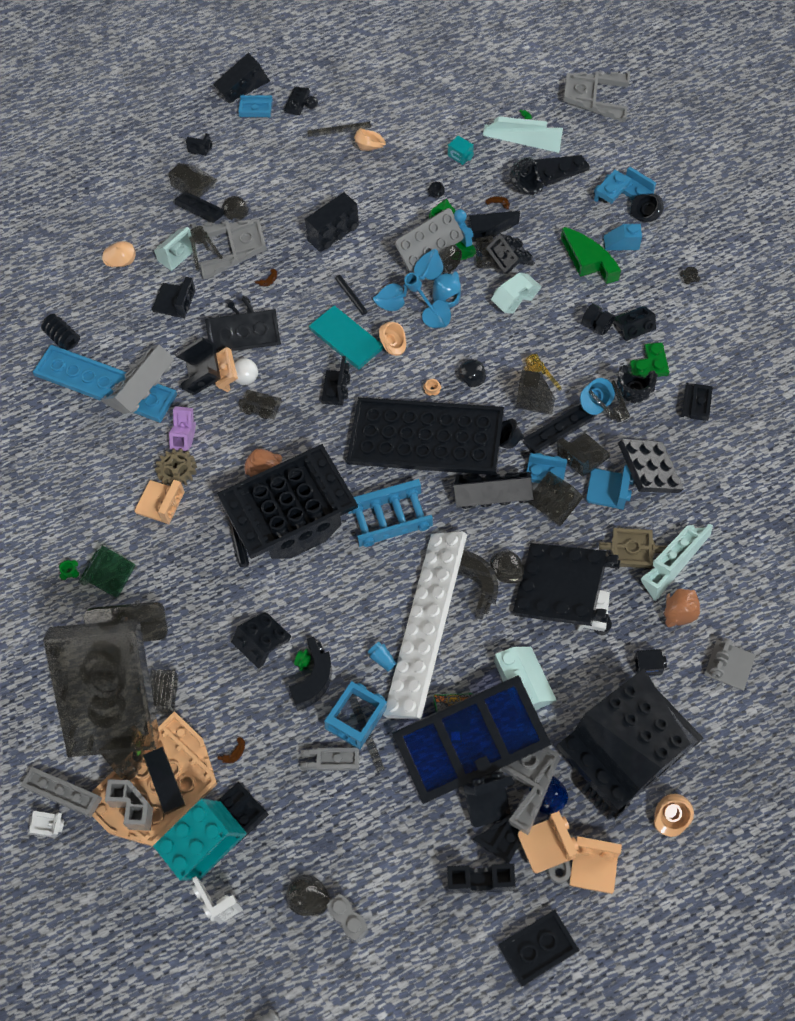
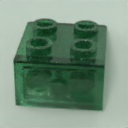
M102 545L96 549L78 583L84 586L90 583L117 598L136 565Z

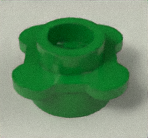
M66 560L60 563V579L77 578L79 576L77 571L78 562Z
M305 649V651L299 650L296 655L294 665L300 667V671H303L304 667L307 668L310 663L311 656H309L308 649Z

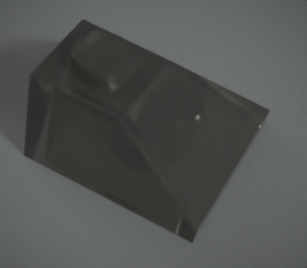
M179 163L168 173L173 188L181 193L186 191L199 198L218 181L213 176L191 164Z

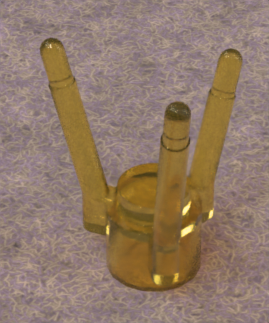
M532 354L526 358L527 366L524 369L527 373L531 395H534L531 371L533 373L541 371L542 374H546L558 390H562L559 383L551 375L537 354Z

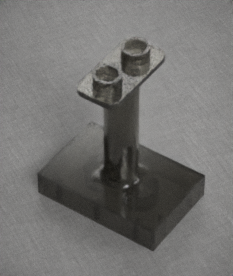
M158 602L94 607L85 611L83 615L84 624L49 627L43 642L67 758L156 749L159 730L143 642L162 640L167 636L168 626L164 606Z

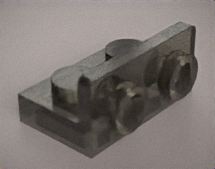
M247 389L244 398L239 399L238 403L240 411L245 414H256L263 419H275L282 399Z

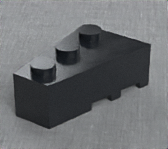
M248 52L213 85L230 104L239 99L241 95L254 91L270 82L260 64Z

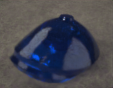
M554 776L539 808V812L546 815L560 812L568 802V793L565 786Z

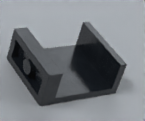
M201 337L176 353L177 358L186 362L189 377L181 383L182 390L196 395L221 379L215 345L211 341Z

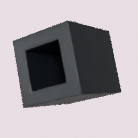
M661 649L636 651L634 656L636 673L644 668L649 676L662 675L667 667L666 656L662 655Z

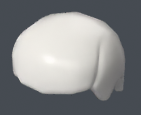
M242 358L234 362L238 377L235 382L240 385H249L256 380L258 368L252 360Z

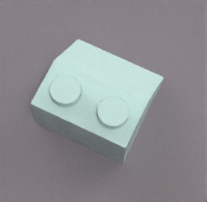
M190 228L178 229L154 250L157 261L171 271L195 251Z

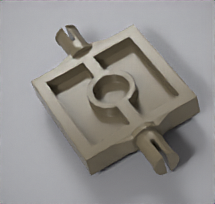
M613 528L612 541L599 542V550H611V554L619 556L618 560L621 561L620 567L652 569L654 553H662L667 548L666 545H655L653 530Z

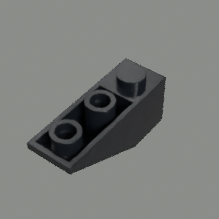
M520 211L469 215V227L473 232L472 242L490 240L519 224Z

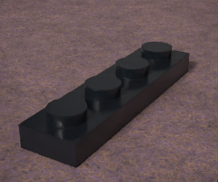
M580 404L526 436L523 442L533 454L539 453L594 420L595 415L587 413Z

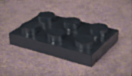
M556 910L551 911L497 945L521 988L580 951Z

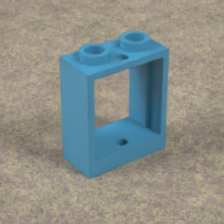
M351 681L325 719V729L356 748L361 749L384 714L387 701L380 694H373L368 691L364 685ZM352 694L377 707L361 732L336 718Z

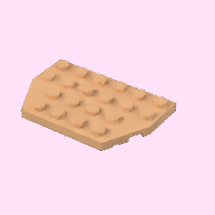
M175 711L139 745L141 750L139 756L137 755V747L92 791V793L102 798L92 816L109 834L153 847L201 798L203 799L217 785L203 738ZM162 746L165 749L186 805L166 815L162 809L143 757L144 754ZM108 779L130 780L153 808L151 831L129 830L123 824L125 808H111L105 802Z

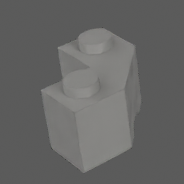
M108 779L105 802L111 808H125L123 824L129 830L151 831L153 816L151 805L130 780Z

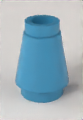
M377 642L367 652L370 655L369 658L388 672L397 664L385 644L382 645L380 642Z

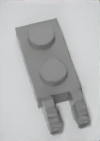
M356 747L317 748L302 750L300 754L301 757L305 758L317 757L316 762L301 763V770L359 771V749Z

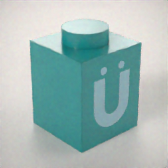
M458 135L448 144V156L464 165L473 158L474 144Z

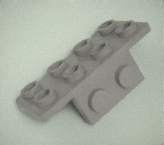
M448 208L396 239L395 245L407 270L413 271L417 261L427 252L436 248L440 256L445 253V250L463 240L464 236L458 223L455 221L452 210Z

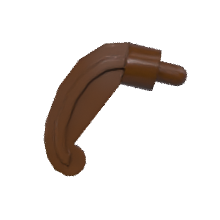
M496 196L486 200L487 205L490 203H502L507 210L510 206L508 199L505 197Z
M276 269L270 270L272 274L266 280L260 279V281H255V284H259L262 287L273 284L277 278Z
M241 737L237 738V743L239 744L231 755L224 754L223 756H218L217 759L222 760V763L228 764L238 761L245 749L244 739Z

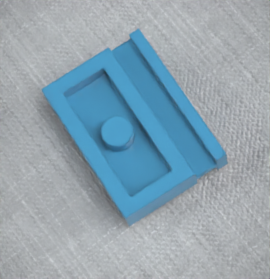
M271 95L240 96L239 117H271L273 102Z

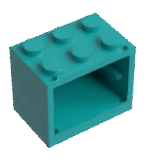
M201 798L153 847L180 881L192 880L195 876L200 880L247 833L221 801Z

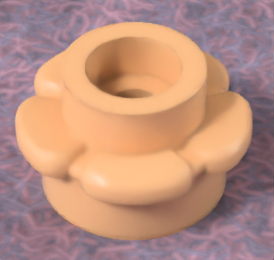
M429 379L424 384L423 389L427 395L436 396L440 393L441 385L436 379Z

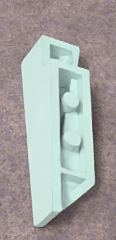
M499 116L494 119L492 124L484 125L483 136L559 153L563 128H547V121Z
M708 524L704 528H695L694 525L686 526L654 560L653 566L655 568L641 578V582L653 600L656 601L704 544L711 535L713 525Z

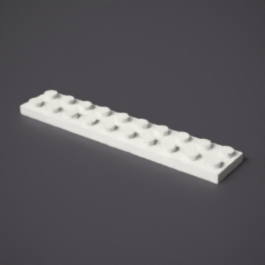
M463 531L434 533L430 536L388 694L387 707L383 714L386 718L415 720L422 718L467 534Z

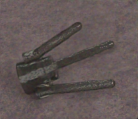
M197 226L190 230L192 236L189 239L192 245L196 271H199V263L195 242L197 244L203 243L206 250L210 251L208 242L219 259L223 258L202 226Z
M614 380L612 385L619 404L612 408L613 412L590 390L589 394L605 410L611 420L615 419L619 423L630 417L621 389L617 387Z

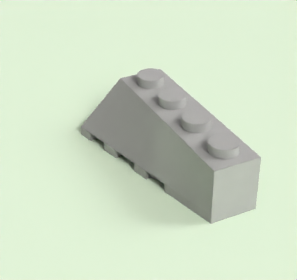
M160 344L151 346L136 362L137 367L128 370L124 375L126 379L115 384L111 388L114 392L108 397L104 396L101 401L123 414L134 413L139 408V402L149 396V390L161 381L160 377L162 374L171 369V363L175 359Z

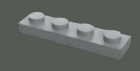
M34 767L30 769L20 785L30 792L90 818L102 800L97 794Z

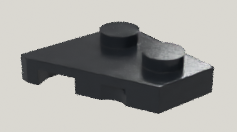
M513 813L473 838L474 843L508 864L521 844L518 838L520 830L509 822Z

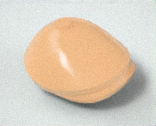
M359 128L354 136L357 146L362 151H371L383 148L386 145L383 137L374 131Z
M120 241L104 250L102 260L110 267L128 266L135 260L136 252L131 243Z
M387 322L381 325L379 328V338L385 350L391 355H402L406 349V336L403 327L396 322Z
M669 794L662 798L654 814V826L657 831L668 837L680 835L693 821L694 809L687 798L679 794Z

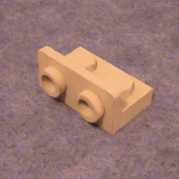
M225 347L216 353L221 379L215 382L219 389L229 392L231 391L230 383L237 380L238 377L232 351L230 348Z

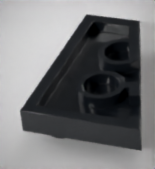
M582 155L535 159L538 174L545 187L586 172L590 168Z

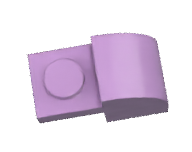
M175 406L173 409L174 426L169 432L170 449L175 448V450L183 449V451H188L192 445L196 428L193 408Z

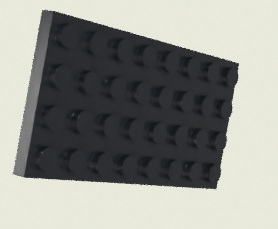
M358 397L346 460L347 464L483 475L496 474L504 407Z

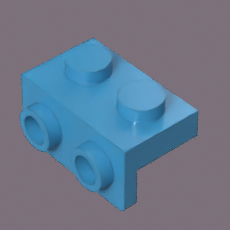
M614 170L605 177L601 185L598 184L596 186L594 201L597 202L602 198L612 204L630 185L631 178Z

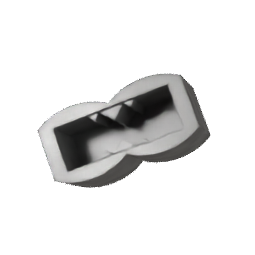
M338 894L327 904L330 916L337 924L342 926L349 940L357 944L369 933L365 920L353 911L352 905L346 897Z

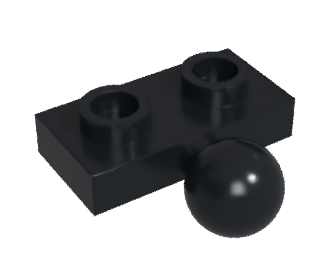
M294 86L284 111L287 114L300 115L304 105L309 109H314L318 105V100L315 96H309V88Z

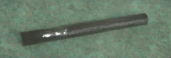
M371 122L307 130L308 137L359 130V128L366 129L371 128Z
M352 694L349 702L362 731L367 722L356 695ZM370 734L366 740V745L376 771L379 773L384 771L385 768L373 737Z

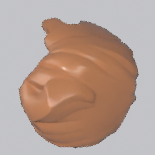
M255 449L245 462V474L252 477L281 463L282 456L273 454L265 449Z
M677 589L672 597H670V593L667 594L664 611L667 627L690 624L698 619L700 603L695 590Z

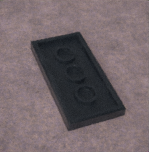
M276 309L205 318L208 340L214 343L216 353L225 347L230 348L231 351L281 345Z

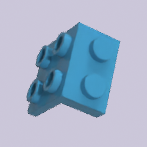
M624 465L622 473L592 469L586 501L592 504L624 510L626 501L630 502L632 490H628L629 485H633L634 481L628 466Z

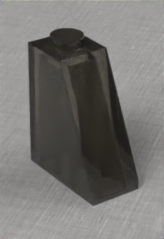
M522 370L516 408L552 415L555 397L542 374Z

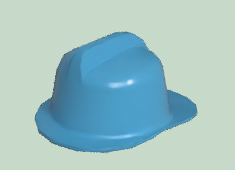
M597 378L582 390L580 403L587 413L597 415L611 404L615 396L612 383L607 379Z

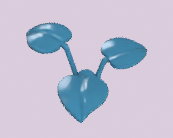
M435 248L423 255L415 264L414 273H409L405 276L404 281L406 284H404V291L398 284H389L373 297L374 302L387 311H397L404 306L405 301L403 297L407 295L409 288L412 292L418 291L429 306L422 314L423 322L428 327L445 328L448 326L451 320V311L447 303L437 300L431 305L420 289L422 286L420 280H424L425 277L428 280H434L443 271V262L437 249Z

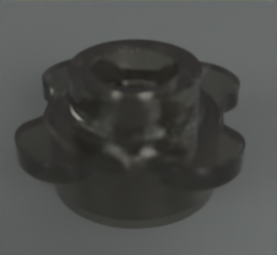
M687 267L680 272V276L683 277L684 283L687 285L700 281L698 270L694 267Z

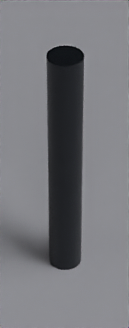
M337 275L335 280L362 315L368 313L343 277Z

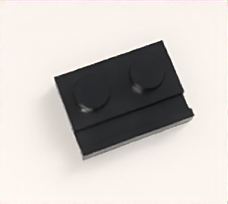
M686 383L681 417L687 416L690 419L708 421L713 386L689 385V383Z

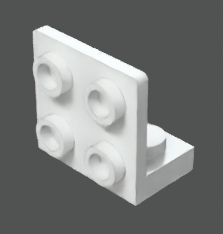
M196 876L192 878L194 885L191 887L197 898L201 902H205L202 908L212 922L215 920L220 925L243 910L233 895L230 897L228 895L223 896L217 900V905H214L203 883Z

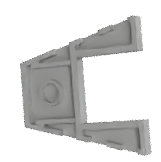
M626 71V74H618V72L602 74V72H596L595 75L567 73L564 102L621 122L626 121L628 106L597 102L596 95L598 83L628 87L630 71Z
M259 219L241 220L238 223L225 221L222 224H213L212 222L197 226L196 223L192 224L195 240L228 233L233 253L201 262L200 266L204 280L267 250Z
M523 735L507 748L510 755L537 741L527 735ZM548 747L483 776L488 778L491 777V774L501 772L502 770L532 788L509 819L512 826L527 835L530 833L560 760L559 754ZM499 757L498 759H493L490 763L501 759V757ZM463 786L459 787V792L465 796Z

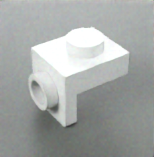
M33 811L28 834L54 838L63 829L64 819H61L62 813L52 814Z

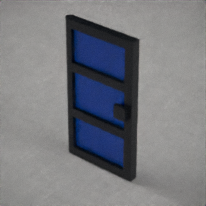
M519 675L392 732V737L396 741L423 804L472 782V779L488 775L551 746V742Z

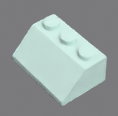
M512 647L495 654L494 663L502 681L504 682L519 675L535 710L557 702L532 647ZM515 686L507 689L518 715L527 714Z

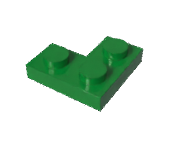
M663 342L645 344L646 359L630 361L632 375L646 377L650 371H655L658 374L657 377L669 376L670 372Z

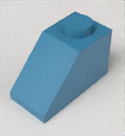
M622 224L605 234V250H639L642 240L641 224Z

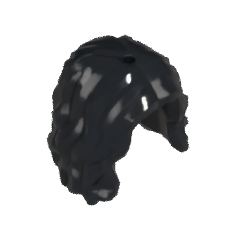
M532 157L519 159L511 167L510 180L513 186L519 192L529 193L530 195L542 192L544 187L543 182L539 181L540 176L536 167L537 162Z
M627 365L620 366L617 381L619 392L626 401L640 403L649 398L650 393L654 392L658 374L655 371H650L646 377L635 376L629 373Z

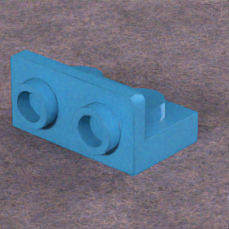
M632 167L627 169L626 176L631 178V183L622 192L624 195L633 200L638 195L654 193L656 182Z
M530 453L527 472H531L533 483L563 487L567 459L559 456H545L541 453Z

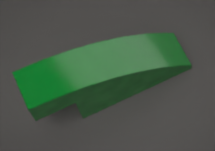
M567 227L562 228L561 240L580 277L600 271L606 284L619 281L621 269L601 245L580 232Z

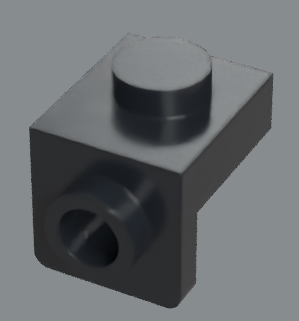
M208 133L205 134L203 139L187 137L185 141L188 152L194 155L207 156L208 151L213 146L210 134Z

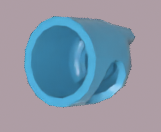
M456 271L452 274H441L433 283L434 302L442 300L447 303L449 308L458 304L461 299L459 274ZM457 294V298L453 302L446 301V299Z

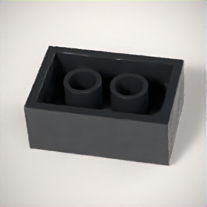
M343 192L306 217L307 241L321 253L323 250L329 249L336 241L342 240L350 231L356 230L359 226L357 203Z

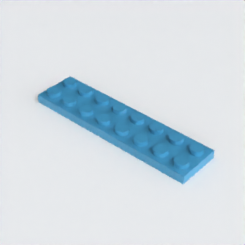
M50 345L33 371L36 377L100 401L104 396L108 397L114 392L111 388L125 380L124 375L127 373L54 345ZM157 384L149 390V396L139 402V408L134 413L161 423L176 398L177 392L174 389Z

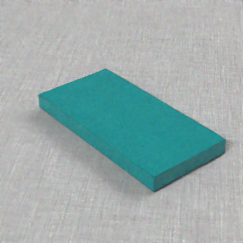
M335 305L309 325V330L338 354L346 356V360L358 370L384 349L382 343Z

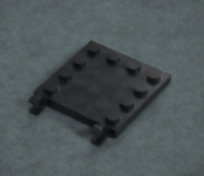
M530 543L512 612L513 615L592 626L593 621L607 623L609 616L606 614L607 610L596 609L605 567L619 569L621 563L618 560L619 556L614 554L608 556L607 551Z

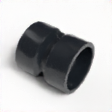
M592 303L585 311L581 323L589 328L594 327V331L603 336L612 326L615 315L608 311L603 312L600 306Z

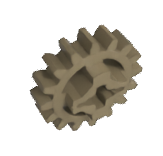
M174 448L172 453L165 451V457L159 456L161 461H156L157 468H155L158 479L162 480L163 484L169 483L171 486L173 480H177L187 485V480L193 481L192 475L197 474L195 470L197 464L194 456H190L189 451L184 453L183 449H180L179 452H176Z

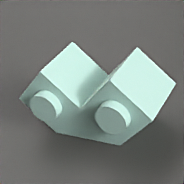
M519 272L494 291V296L491 300L504 313L513 314L523 300L531 301L542 286L529 274Z

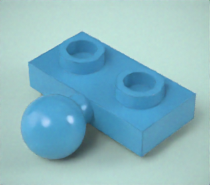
M458 209L454 212V218L464 236L461 241L468 247L472 245L473 232L464 222L467 218L466 212Z

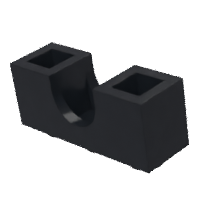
M492 864L487 868H471L469 865L447 866L448 894L514 891L516 888L514 864Z

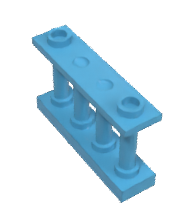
M419 479L354 497L358 508L348 512V514L353 513L356 515L362 535L357 536L359 547H370L375 542L417 530L425 531L433 526L432 515L424 516L418 499V494H421ZM408 497L411 499L417 519L406 522L399 501ZM391 503L393 505L399 524L387 526L381 508L383 504ZM369 508L374 509L380 526L379 530L369 532L363 511Z

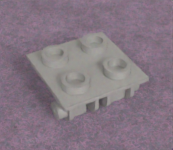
M725 638L724 641L716 640L704 676L744 691L756 655L733 646L731 639Z

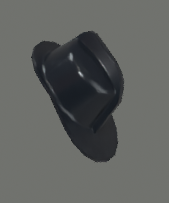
M512 418L503 421L500 447L511 449L524 439V435L517 426L516 420Z

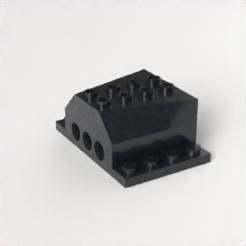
M323 444L217 493L250 559L265 552H268L271 559L293 558L326 542L342 525L340 516L358 508L356 500Z
M643 668L587 711L575 730L559 742L556 747L608 806L617 813L704 738L657 690Z

